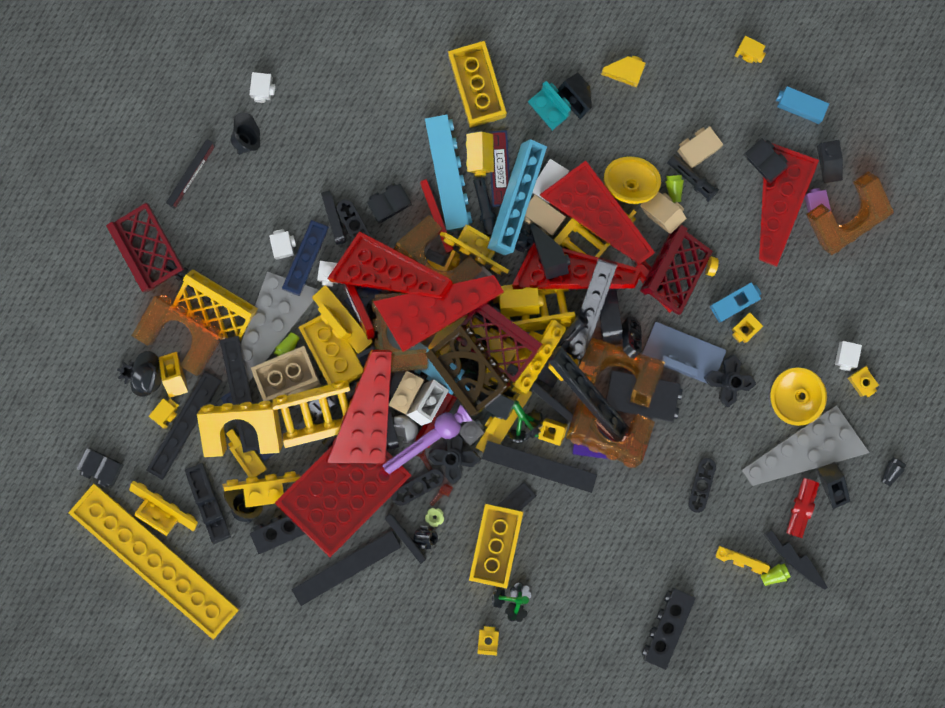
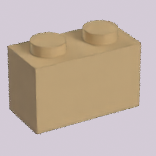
M704 127L695 133L696 137L692 140L687 138L679 144L680 148L677 152L691 169L723 146V143L711 127H708L706 130Z
M658 192L654 198L640 205L644 213L669 234L687 219L683 213L684 208L678 202L673 203L666 193L661 194Z
M534 195L529 202L524 222L529 226L534 223L552 238L566 217L537 195Z
M406 371L389 406L407 414L424 383V379Z

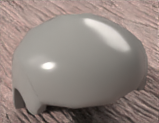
M406 414L394 416L393 421L397 436L405 438L402 440L403 443L413 442L418 434L416 421Z

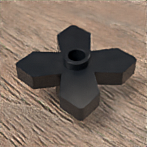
M730 355L724 360L723 373L712 370L704 376L705 381L710 387H721L719 400L725 407H730L737 401V391H749L756 385L751 375H741L739 373L742 363L736 355Z
M459 433L455 437L447 439V450L437 448L428 455V458L434 465L446 466L445 477L452 485L462 478V466L474 467L481 461L480 456L475 451H462L464 438ZM453 454L456 456V461L452 459Z

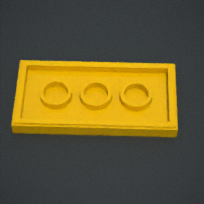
M318 316L299 326L328 385L333 384L337 380H348L350 383L362 376L364 368L356 356L353 347L347 340L341 337L338 339L331 331L333 327L329 323L326 324Z

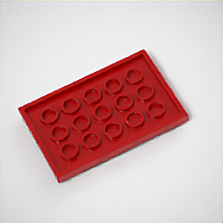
M332 445L275 501V504L331 557L411 477V474L403 466H400L390 474L384 470L382 465L393 458L387 450L385 463H327V457L332 450Z

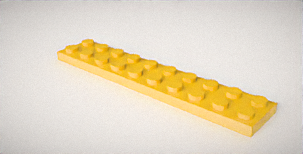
M93 484L68 512L213 640L240 610L96 484Z

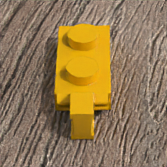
M234 429L226 433L231 440L228 443L229 449L248 477H257L267 470V467L255 451L243 453L240 436L238 437Z
M720 545L715 555L716 558L723 562L734 560L733 564L744 568V565L752 567L751 571L761 575L763 572L768 573L770 569L768 563Z

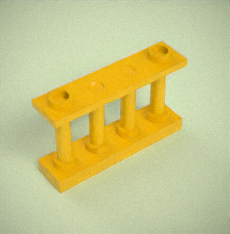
M633 210L630 213V215L627 214V216L633 223L636 220V218L634 217V215L636 214L635 210ZM571 219L554 239L562 247L565 246L569 250L586 254L570 241L571 238L568 237L572 231L578 232L600 250L595 257H601L610 246L608 243L604 244L574 219Z
M512 284L501 286L503 291L513 289ZM538 289V295H542L543 306L539 307L541 317L530 319L529 315H524L521 321L513 323L525 332L546 329L552 319L564 327H569L575 320V312H568L564 292L569 291V289ZM555 293L560 314L549 316L545 295ZM499 296L493 299V304H500Z
M337 380L330 385L291 395L283 394L273 399L274 410L281 409L287 432L283 433L285 448L338 435L344 417L337 420L332 419L326 397L338 395L344 416L349 406L345 392L350 391L348 380ZM319 399L325 420L324 423L318 425L313 424L307 403ZM300 404L306 427L297 430L294 429L288 407Z

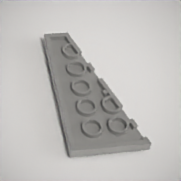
M267 272L255 304L258 310L252 317L241 342L248 382L254 377L251 367L266 362L274 352L275 347L283 341L304 312L310 307L314 301L312 296L319 291L318 289L305 285L301 295L297 296L282 290L286 278Z
M835 405L819 416L814 422L794 433L741 471L750 484L754 486L822 467L833 462L836 463L869 453V451L840 409Z

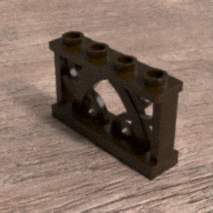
M460 325L434 348L426 352L425 355L471 416H475L510 389L512 385L509 383L511 380L508 375L501 372L498 368L499 364L496 359L488 355L486 346L476 339L474 330L469 325ZM463 336L467 340V346H462L461 341L459 343L460 351H457L455 341L457 337ZM450 343L452 352L441 355L440 351ZM454 358L457 363V368L455 370H453L450 367L451 363L455 364V361L453 360ZM460 358L478 361V381L471 378L460 380L457 377L462 368ZM491 377L498 381V387L495 391H489L484 388L485 384L488 386L494 385L490 383ZM469 382L474 384L476 387L474 388L473 386H471V390L468 391L466 389V384ZM482 392L489 395L478 405L476 401Z

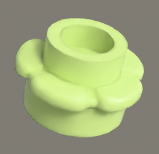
M431 508L427 511L428 514H426L425 520L430 526L437 527L443 523L444 517L441 509Z

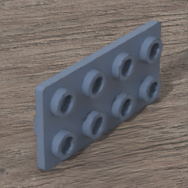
M655 322L642 353V358L708 384L704 376L712 370L719 371L726 350Z

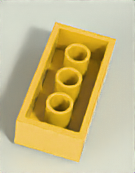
M485 41L448 51V57L469 127L473 128L506 118L505 106Z
M485 503L469 581L507 589L523 511Z

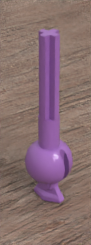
M460 404L454 415L450 412L439 415L434 424L435 428L383 464L384 470L390 474L441 437L445 439L455 437L461 429L460 423L472 421L468 411Z

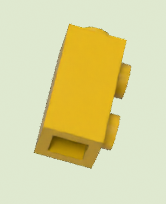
M486 132L466 134L467 172L475 173L477 177L486 176V173L494 172L493 134Z
M538 288L506 289L503 294L499 295L501 314L505 317L540 314L539 307L543 306L542 295H538Z

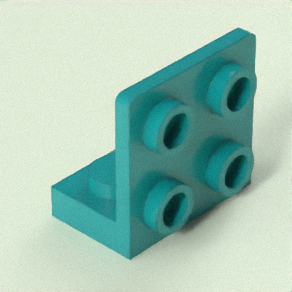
M545 81L542 90L532 97L528 104L553 131L570 116L571 104L565 97L561 98L557 94L559 91L553 83L549 84Z

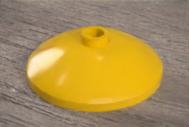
M622 157L614 160L607 166L604 173V185L616 199L625 203L639 204L647 202L657 195L661 186V177L656 167L650 162L638 157Z
M791 368L776 378L771 388L770 398L772 407L781 420L788 424L799 426L810 424L819 418L826 406L827 392L823 381L816 373L806 368ZM802 393L806 396L804 400L800 397Z

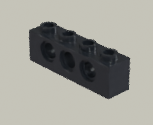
M280 515L271 519V524L264 526L262 523L253 527L254 531L250 533V536L258 554H262L305 535V533L296 524L292 532L287 531L285 523L292 520L288 516L282 519ZM271 528L277 532V537L274 540L267 536V532Z
M675 588L667 591L664 598L666 605L664 609L660 608L656 618L659 620L657 627L653 626L649 637L652 638L650 644H645L642 651L644 661L665 670L667 669L696 597ZM677 604L680 607V612L677 615H672L670 608L672 605ZM667 622L671 623L672 631L664 633L663 625ZM664 641L665 648L662 651H657L655 649L656 642Z

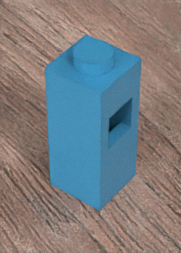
M788 86L784 91L780 90L776 99L779 102L778 108L817 124L823 121L829 106L827 102Z
M751 282L714 303L710 308L720 323L761 299V292L757 285L753 286Z

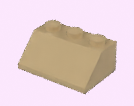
M305 346L251 367L263 401L273 403V399H276L279 395H291L321 386Z

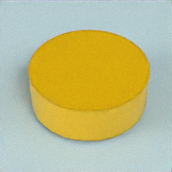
M712 256L709 258L705 271L706 275L713 277L716 274L719 264L718 258Z

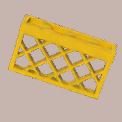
M191 270L185 275L182 287L170 310L219 340L228 338L226 332L234 330L236 336H239L241 341L258 308L197 271ZM188 285L194 288L196 295L188 297L186 291ZM208 296L211 299L212 305L204 306L202 297ZM197 298L200 308L192 309L190 299ZM185 301L188 310L182 311L177 308L179 302ZM223 305L226 307L229 314L221 316L218 306ZM214 308L217 317L209 319L206 309ZM202 311L205 320H197L194 312ZM239 315L246 319L244 324L237 326L234 316ZM230 318L233 327L225 329L222 319ZM218 320L221 330L215 331L212 329L210 322Z

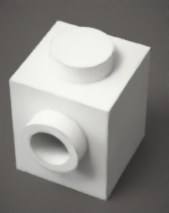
M252 72L250 96L254 98L255 102L265 103L266 100L271 99V95L275 94V84H272L273 77L271 74Z
M284 229L276 230L273 232V235H269L273 255L276 260L295 256L293 247L296 246L294 235L290 236V233L288 231L285 232Z
M320 261L317 280L322 282V286L333 287V284H338L327 279L337 263Z
M846 341L839 342L835 365L840 366L839 369L845 371L857 368L862 345Z

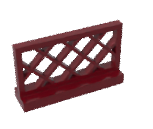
M149 203L141 205L117 221L106 225L142 292H149L155 289L154 287L184 270ZM145 209L149 215L147 222L138 220L140 212ZM126 220L134 221L131 232L126 231L122 225ZM137 222L146 225L144 235L135 233ZM150 226L156 227L158 231L156 239L147 237ZM134 236L143 238L140 248L134 247L132 243ZM146 239L155 241L153 252L144 250ZM159 243H163L167 247L165 256L156 253ZM143 252L152 254L149 265L143 264L141 260ZM155 256L164 258L162 269L153 266ZM168 259L175 262L177 269L173 271L165 270ZM152 269L161 271L159 279L153 282L150 276Z
M682 224L666 238L640 289L643 294H650L677 315L682 313L713 252L686 232L687 228ZM684 238L689 241V249L684 250L682 241ZM696 249H701L705 252L702 260H698ZM685 252H692L693 262L687 263ZM680 253L682 260L680 265H676L674 260L675 254ZM695 264L696 273L693 276H690L688 265ZM683 266L686 277L679 279L677 267ZM668 269H672L674 280H667L666 272ZM681 280H687V291L682 292ZM675 282L678 293L671 294L668 283ZM660 285H664L666 296H661L656 292ZM672 296H679L680 304L678 307L673 304Z
M487 303L472 311L461 324L467 325L470 321L472 329L485 327L486 337L478 338L477 340L487 341L488 351L486 352L490 357L491 353L502 352L503 362L498 363V368L501 372L506 373L513 383L518 380L537 353L543 348L542 343ZM476 312L483 316L484 324L473 325L472 318ZM487 326H497L500 335L488 337ZM457 337L456 340L459 343L462 341V345L467 346V340ZM512 337L515 347L504 348L502 338ZM500 338L501 349L490 350L489 340ZM527 348L532 352L528 359L519 360L518 349ZM516 350L517 360L506 362L504 351ZM518 363L519 371L513 377L507 373L506 365Z

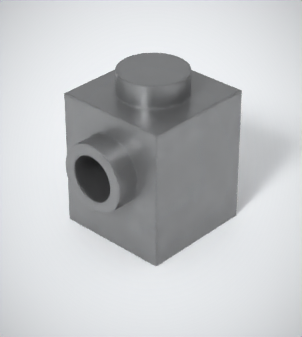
M472 419V421H468L461 427L459 434L469 445H472L484 434L483 429L485 427L478 419L475 421Z

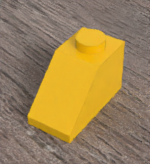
M627 56L603 67L601 75L637 87L646 63L640 57L632 56L631 58Z
M174 352L159 357L162 382L169 398L188 392L178 353Z

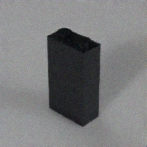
M611 371L606 400L616 412L674 422V419H677L679 414V408L676 407L677 400H681L683 389L680 388L679 383Z

